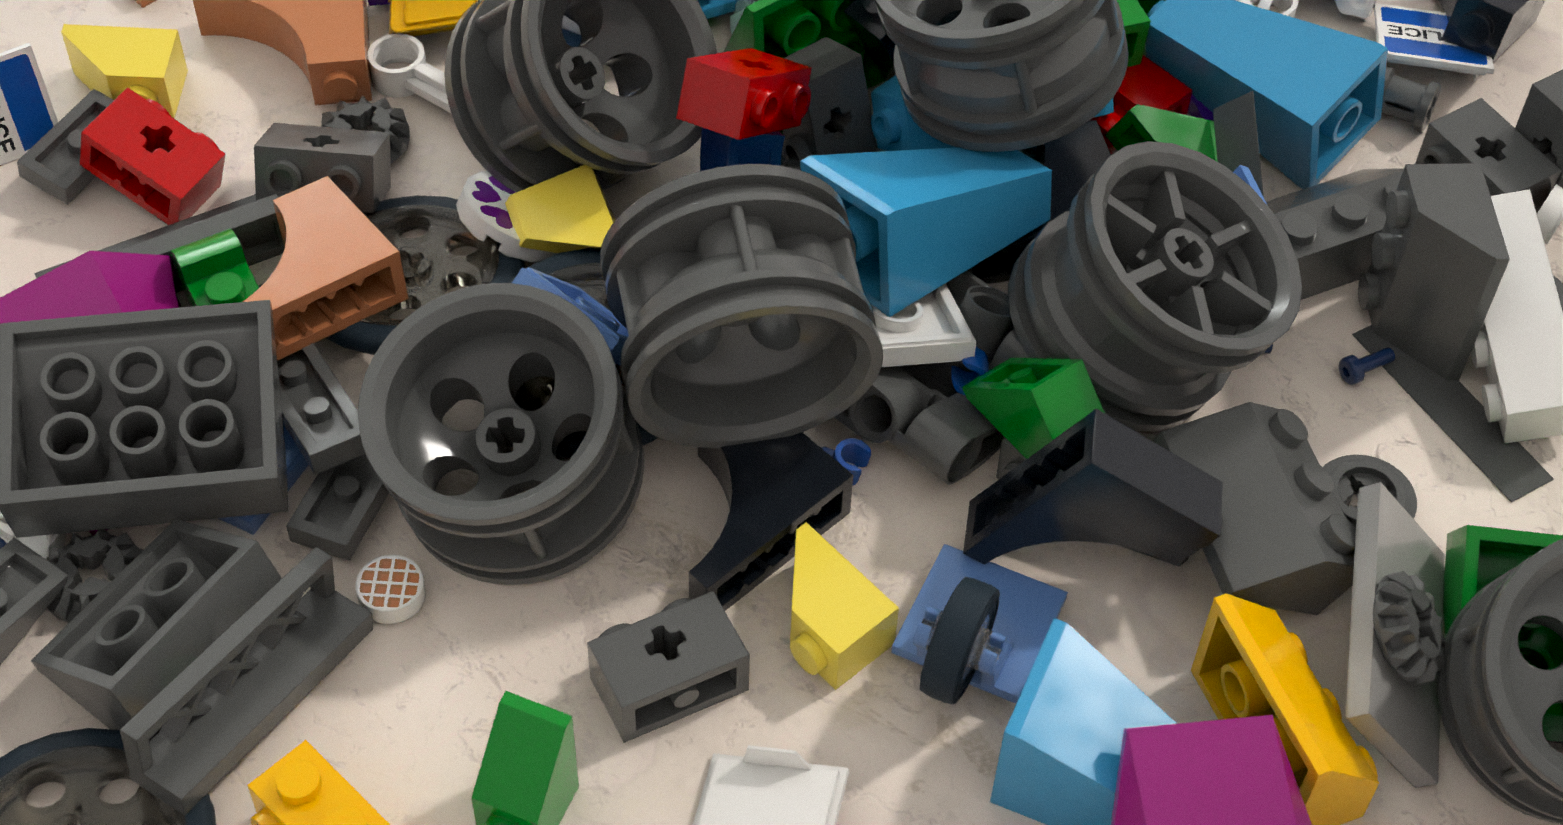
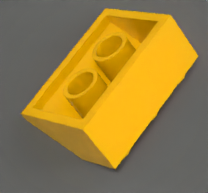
M1227 593L1214 597L1191 672L1217 718L1273 716L1312 825H1341L1363 817L1379 785L1375 763L1369 752L1363 746H1357L1342 722L1341 709L1333 693L1327 688H1322L1308 665L1306 650L1299 637L1295 633L1287 631L1278 614L1273 609Z

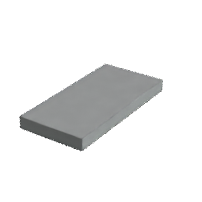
M1379 482L1359 488L1345 718L1417 788L1438 784L1440 709L1437 695V674L1434 681L1410 684L1390 666L1380 649L1375 634L1373 604L1381 579L1386 575L1404 571L1408 576L1417 575L1423 582L1425 592L1431 593L1434 597V608L1437 615L1443 618L1445 554L1387 488ZM1443 619L1440 623L1441 633L1443 631Z

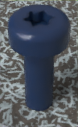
M1387 347L1360 359L1354 355H1348L1339 361L1340 375L1347 384H1358L1364 380L1366 372L1393 362L1395 354L1391 348Z

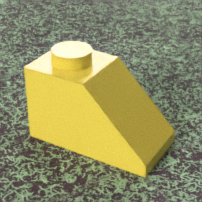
M63 24L61 34L73 73L91 91L95 89L115 100L128 87L144 99H151L161 104L169 112L170 116L175 119L188 72L178 29Z
M806 522L796 529L790 650L797 663L807 673L811 675L819 674L837 690L892 647L896 638L899 607Z

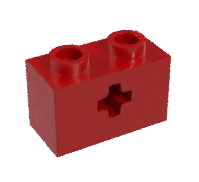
M753 48L687 58L676 119L738 140L800 126L801 120L807 113L811 102V90L808 85L812 67Z
M128 87L81 132L80 166L167 225L190 218L221 186L226 153L221 151L210 137L200 132H193L172 118L161 104L151 99H144Z

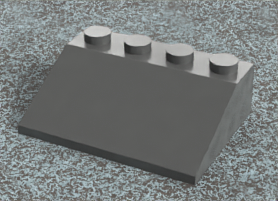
M261 300L0 323V511L16 538L172 523L175 519L195 521L288 512L286 448L271 301Z

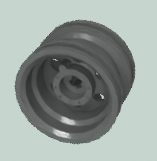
M1151 141L1125 146L1109 156L1096 173L1090 176L1072 200L1070 211L1062 213L1047 223L1037 237L1025 247L1013 265L1008 284L1009 313L1018 340L1029 358L1082 359L1105 414L1130 429L1139 432L1166 430L1181 425L1196 413L1206 402L1222 390L1232 371L1249 365L1290 329L1299 312L1302 294L1299 262L1290 239L1271 208L1254 189L1226 166L1201 152L1174 143Z

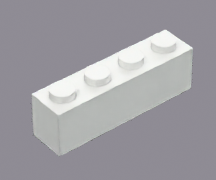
M1529 189L1493 195L1491 199L1510 260L1471 351L1475 368L1485 367L1489 384L1482 385V398L1488 422L1499 421L1504 444L1563 435V311L1531 191Z

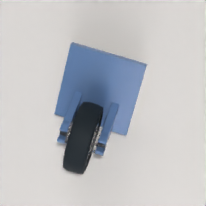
M944 544L892 645L891 653L922 665L920 691L941 702L956 704L963 696L968 685H971L1017 704L1054 618L1058 619L1068 592L992 562L982 564L963 554L962 550Z

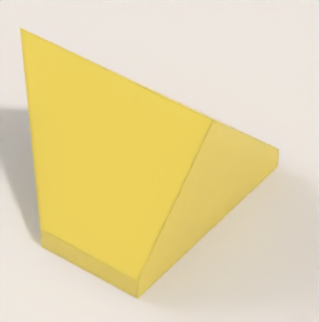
M582 165L511 194L505 202L512 225L520 239L519 245L524 248L553 253L585 248H601L605 235L615 222V217L593 168L587 165Z

